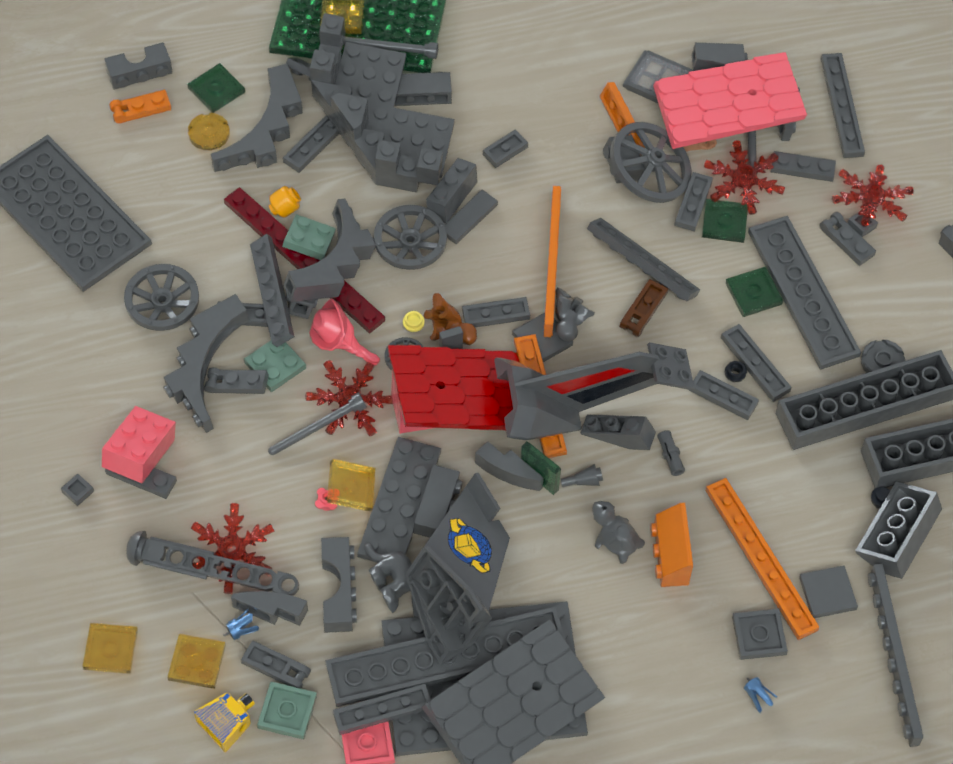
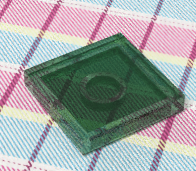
M221 63L187 83L188 89L212 113L245 93V87Z
M706 199L702 238L744 243L748 204Z
M766 267L726 279L725 283L742 317L783 304V299Z
M524 443L521 447V459L543 477V487L554 495L559 491L561 468L531 443Z

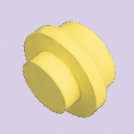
M410 311L403 318V326L407 331L418 332L424 327V317L417 311Z

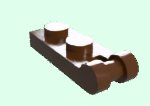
M649 279L621 320L619 327L624 330L629 329L633 331L634 335L639 337L667 295L668 288ZM635 318L639 320V322L636 324L631 320Z

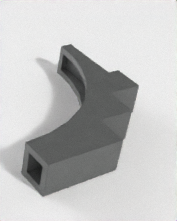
M695 42L691 55L693 71L721 67L728 63L748 60L743 44ZM796 121L777 125L781 141H790L792 133L796 131Z
M287 63L267 68L271 90L268 106L261 120L240 141L225 149L211 153L214 172L225 171L229 168L247 165L251 162H255L257 168L277 163V154L273 142H280L290 138L289 124L286 118L303 114L302 100Z
M337 199L332 213L337 227L338 239L336 247L319 262L302 269L288 271L283 286L290 302L339 297L344 286V279L355 278L360 267V260L371 258L376 246L374 238L368 229L360 230V225L356 222L352 208L349 207L346 199Z
M236 294L190 318L192 327L189 329L194 338L177 347L179 356L176 358L181 368L164 376L166 386L163 388L168 397H173L177 404L183 402L188 411L192 410L195 414L192 416L198 428L202 426L206 433L214 429L204 402V382L208 366L222 342L237 328L249 321L247 310Z

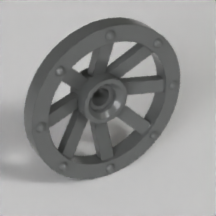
M402 205L386 212L377 222L374 230L375 248L380 257L394 267L406 270L421 269L433 264L443 254L447 244V230L443 220L432 210L418 205ZM406 215L418 216L413 228L408 227L405 219ZM398 218L402 232H398L388 224ZM424 219L429 220L434 226L420 234L419 231ZM383 231L399 241L382 242ZM439 233L438 243L424 241L425 239L433 236L434 234ZM402 248L397 256L390 253L387 249ZM419 248L433 251L423 257ZM408 252H409V253H413V255H414V257H415L416 259H404V258H405V256H406V255L408 254Z
M156 264L140 270L129 280L124 292V302L129 316L135 323L146 329L165 331L183 325L194 315L199 304V291L195 279L183 268L171 264ZM167 274L164 288H159L154 278L155 275ZM175 276L185 282L173 292L170 291ZM147 279L153 290L152 294L138 288V285ZM190 289V300H175ZM133 294L150 302L133 305ZM171 308H185V310L176 316ZM154 309L153 313L149 318L144 317L139 313L142 311ZM161 313H166L169 317L167 320H157Z

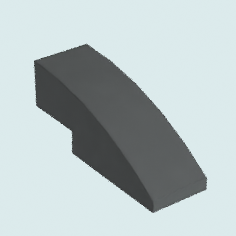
M486 442L475 452V464L494 477L525 489L540 491L543 488V477L512 450L503 455L490 442Z
M250 591L234 593L231 597L233 608L243 612L249 609L247 614H253V616L274 625L280 617L300 626L308 612L307 600L278 592Z

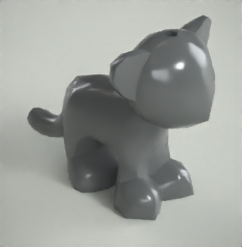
M368 543L364 546L366 555L377 563L369 569V572L376 587L383 594L388 608L394 613L398 608L399 598L410 592L405 573L412 563L402 552L395 551L388 554H378L372 544ZM391 576L393 582L386 585V577Z

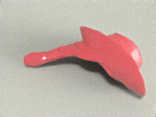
M333 298L329 299L314 316L309 332L312 342L322 350H346L363 358L369 365H377L380 361L379 357L359 344L354 336V327L343 309Z

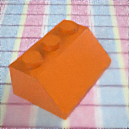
M679 503L656 514L654 523L650 524L651 537H655L656 544H653V556L658 558V565H655L656 579H660L661 587L689 585L693 569L685 503Z

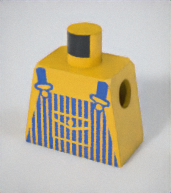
M224 693L194 711L195 720L224 752H227L251 724L250 716L246 711L255 703L247 693L237 701L229 693Z

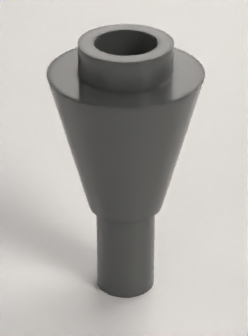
M595 464L576 473L574 476L561 478L562 487L575 484L600 486L599 481H603L601 468H596Z

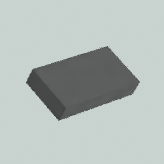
M461 326L440 332L439 347L463 349V331Z

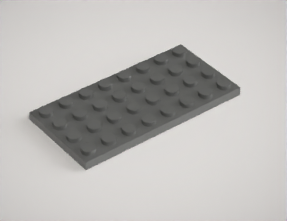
M48 134L0 166V205L83 292L152 245L151 239Z

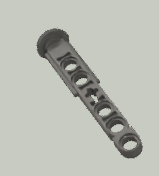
M146 531L136 532L127 543V559L134 566L143 561L145 565L205 580L207 577L267 592L273 591L292 596L299 590V582L292 574L278 571L276 574L272 569L216 556L213 551L152 536L148 539ZM174 552H181L183 554V559L180 563L174 564L171 562V555ZM197 557L205 559V565L201 569L193 567V561ZM224 563L227 569H233L232 578H230V572L222 571L219 574L216 566H221ZM242 568H247L250 571V575L246 580H240L237 577L238 571ZM265 573L272 576V582L267 586L260 584V577ZM286 579H292L295 583L291 591H284L282 589V583Z

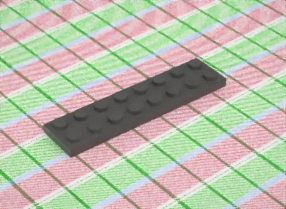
M788 215L750 227L748 233L820 370L860 357L861 351Z

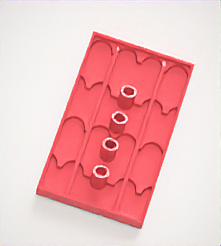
M786 52L758 56L752 60L728 63L721 67L691 71L685 75L662 78L659 81H655L653 86L672 149L804 120L807 116Z

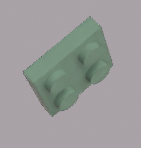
M296 214L282 247L322 260L325 258L336 228Z
M269 341L244 358V363L250 370H266L269 377L266 387L271 393L306 369V363L286 342L276 347Z
M270 682L257 728L304 740L316 702L317 692Z

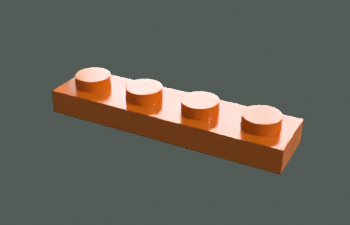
M607 82L600 94V98L619 132L623 127L635 123L615 82ZM636 132L628 134L632 135L635 144L645 148Z

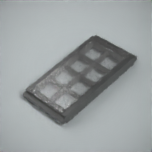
M644 50L623 83V87L628 91L658 103L653 87L655 81H659L662 78L685 75L693 71V69L649 50Z

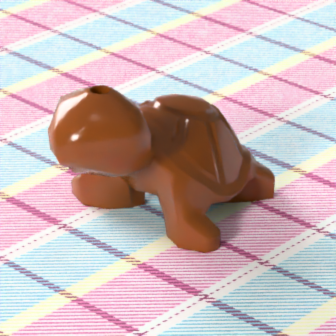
M435 293L432 298L433 308L426 310L423 315L425 319L432 320L434 331L430 339L438 340L440 332L461 326L463 344L472 345L476 342L477 330L475 326L462 323L457 309L446 302L441 294Z

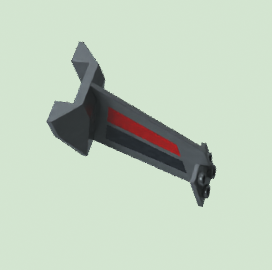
M649 342L647 344L649 353L636 352L548 375H543L517 361L496 357L494 361L497 379L509 381L513 410L504 417L507 438L527 441L579 431L582 429L579 412L656 384L693 390L694 383L687 351L682 348Z

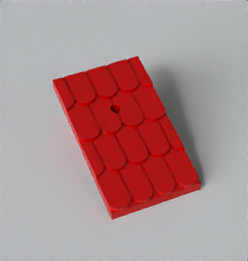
M388 345L392 366L391 397L400 434L432 428L506 431L504 417L513 410L509 381L497 379L494 359L498 357L519 362L516 352L421 347V345Z

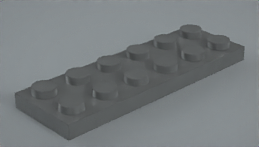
M402 437L397 438L359 546L357 557L372 561L366 555L364 548L368 543L372 544L378 554H388L395 551L407 554L414 534V522L433 465L438 463L441 448Z

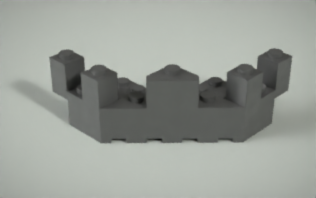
M324 13L319 30V50H314L310 66L312 96L323 108L326 116L338 129L341 137L353 150L356 158L364 169L368 171L376 185L416 193L419 182L437 185L439 179L443 176L455 119L394 108L406 61V53L346 42L341 59V49L345 37V18Z

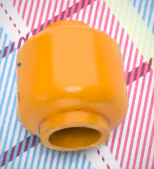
M283 186L270 195L269 209L275 216L279 215L286 218L300 208L301 197L293 187Z

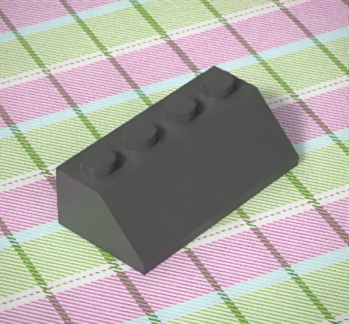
M896 481L856 548V554L872 566L883 563L885 574L902 579L942 511L938 493Z

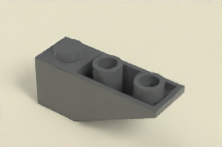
M587 414L580 433L581 435L630 450H650L656 431L646 416Z

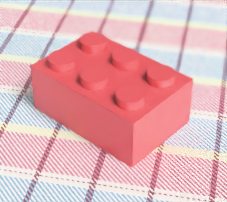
M135 406L102 448V467L143 483L174 442L176 422Z

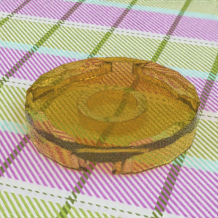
M209 113V115L200 114L192 119L188 126V137L191 143L196 148L202 150L218 149L226 144L229 139L230 128L228 122L216 113Z

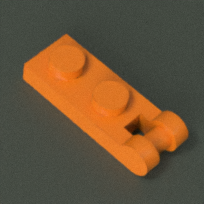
M165 89L122 101L113 100L109 103L111 111L114 112L113 118L116 123H124L171 110V104Z

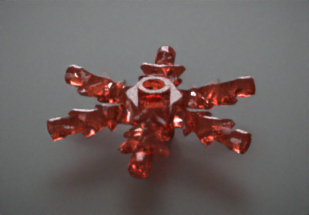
M736 140L733 142L735 152H729L736 159L732 160L733 163L738 165L736 169H731L729 164L725 167L720 160H717V164L709 160L705 161L704 168L714 170L712 172L713 175L723 174L722 177L728 175L732 177L731 182L724 181L725 185L715 186L719 191L711 194L710 198L713 202L718 201L722 196L728 199L731 191L735 194V188L739 187L744 190L740 194V196H744L741 204L747 203L748 213L753 215L757 213L754 203H760V201L754 196L757 193L751 190L752 186L758 185L761 191L764 188L770 195H772V191L783 195L786 187L775 185L777 180L766 181L767 177L762 179L757 177L758 172L766 173L764 169L774 168L770 164L779 159L775 153H772L766 159L761 155L758 163L754 161V167L746 164L749 160L745 159L748 150L742 151L741 141Z
M880 164L876 166L875 173L869 172L872 179L868 178L870 182L868 185L863 184V179L859 181L856 174L851 176L845 169H842L839 172V176L846 179L843 181L844 184L851 185L852 189L860 190V193L850 191V193L840 192L842 196L834 195L832 196V201L834 204L845 202L847 206L853 201L856 204L859 200H862L863 205L860 208L863 209L858 212L859 215H863L861 219L862 226L869 225L870 217L876 219L874 211L877 212L876 208L879 205L882 206L883 211L887 210L890 217L894 214L903 222L908 216L904 212L899 211L903 208L894 205L893 201H886L885 198L896 199L895 197L904 199L906 198L904 194L912 195L914 189L912 186L900 189V185H897L892 190L890 186L887 190H883L881 186L885 182L882 181L887 179V176L882 175L885 167Z
M328 360L323 365L330 374H325V377L334 381L331 385L337 386L339 391L333 394L330 389L325 392L320 388H316L318 393L306 392L305 394L306 401L318 400L317 406L327 401L329 406L335 401L339 404L340 408L349 403L348 400L352 399L351 396L358 392L363 401L370 407H372V403L379 408H384L382 403L393 404L392 396H382V390L373 395L372 390L367 395L361 393V388L368 386L365 383L374 378L369 376L374 368V365L369 362L365 364L362 372L359 368L356 369L357 379L352 376L354 384L346 385V376L342 378V368L339 367L336 370L332 361ZM356 411L353 419L358 418V428L361 429L364 426L369 436L376 434V429L370 423L375 422V419L366 415L369 411ZM347 415L330 423L325 429L326 433L333 435L338 425L344 428L343 418L348 420Z
M231 503L230 516L224 515V519L228 526H224L228 531V535L225 537L219 536L218 529L214 532L210 523L207 524L206 528L196 521L193 523L191 529L201 534L197 538L198 540H210L207 545L214 543L217 545V551L214 555L236 561L243 560L244 563L272 569V567L262 562L266 557L254 556L256 552L247 553L245 550L248 544L256 546L255 542L267 541L263 536L275 532L271 523L262 529L257 524L251 534L247 530L245 537H239L237 532L243 526L238 525L244 518V515L238 516L239 504ZM231 547H235V548H236L235 550H233V551H231V552L228 551ZM197 557L199 561L194 562L193 567L201 569L205 565V559ZM225 566L220 569V571L230 572V578H232L233 569H227ZM225 581L223 593L232 594L233 583Z

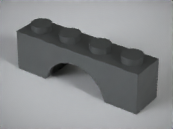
M349 537L321 538L322 567L324 570L337 576L341 583L337 593L330 599L323 601L324 632H352V623H357V609H352V601H356V587H351V580H355V566H350V559H355L354 545L349 544Z

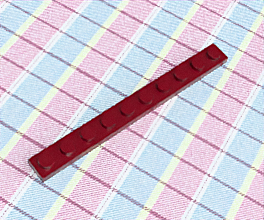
M240 187L224 198V204L261 237L265 234L271 236L274 249L295 268L302 269L320 261L319 259L282 247L288 229ZM344 280V286L339 297L332 298L341 306L344 312L370 334L385 322V316Z

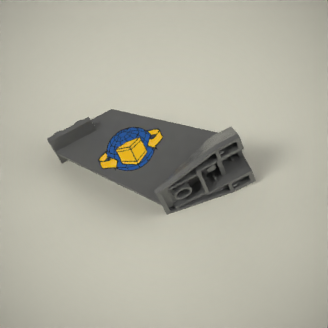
M479 472L473 475L405 573L428 645L440 665L471 647L492 620L489 609L510 540L500 520L492 521L501 508Z

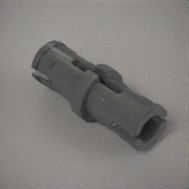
M671 431L660 432L657 438L663 449L662 456L667 460L671 475L679 476L685 472L679 456L680 450L675 446Z

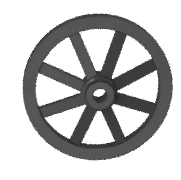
M635 122L623 127L612 141L610 157L616 175L632 193L647 201L665 203L677 199L687 189L692 173L690 160L683 147L672 149L676 155L665 154L663 151L665 143L672 149L667 130L655 124ZM636 132L645 148L624 139V137ZM645 133L659 138L655 148ZM620 147H626L643 156L622 161ZM666 162L680 163L681 177ZM643 164L645 170L638 182H636L625 168ZM662 169L678 185L677 189L671 192L666 191ZM652 171L656 174L659 192L643 187Z

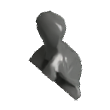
M557 287L555 290L557 300L555 314L560 322L556 326V332L560 339L573 341L578 335L577 326L581 325L587 318L594 316L595 312L583 306L582 299L576 297L572 300L568 293Z
M594 502L592 507L594 520L603 526L595 543L596 549H599L604 544L608 550L618 555L620 564L626 563L629 555L637 549L643 548L645 541L638 536L627 518H623L620 515L615 516V507L610 502Z

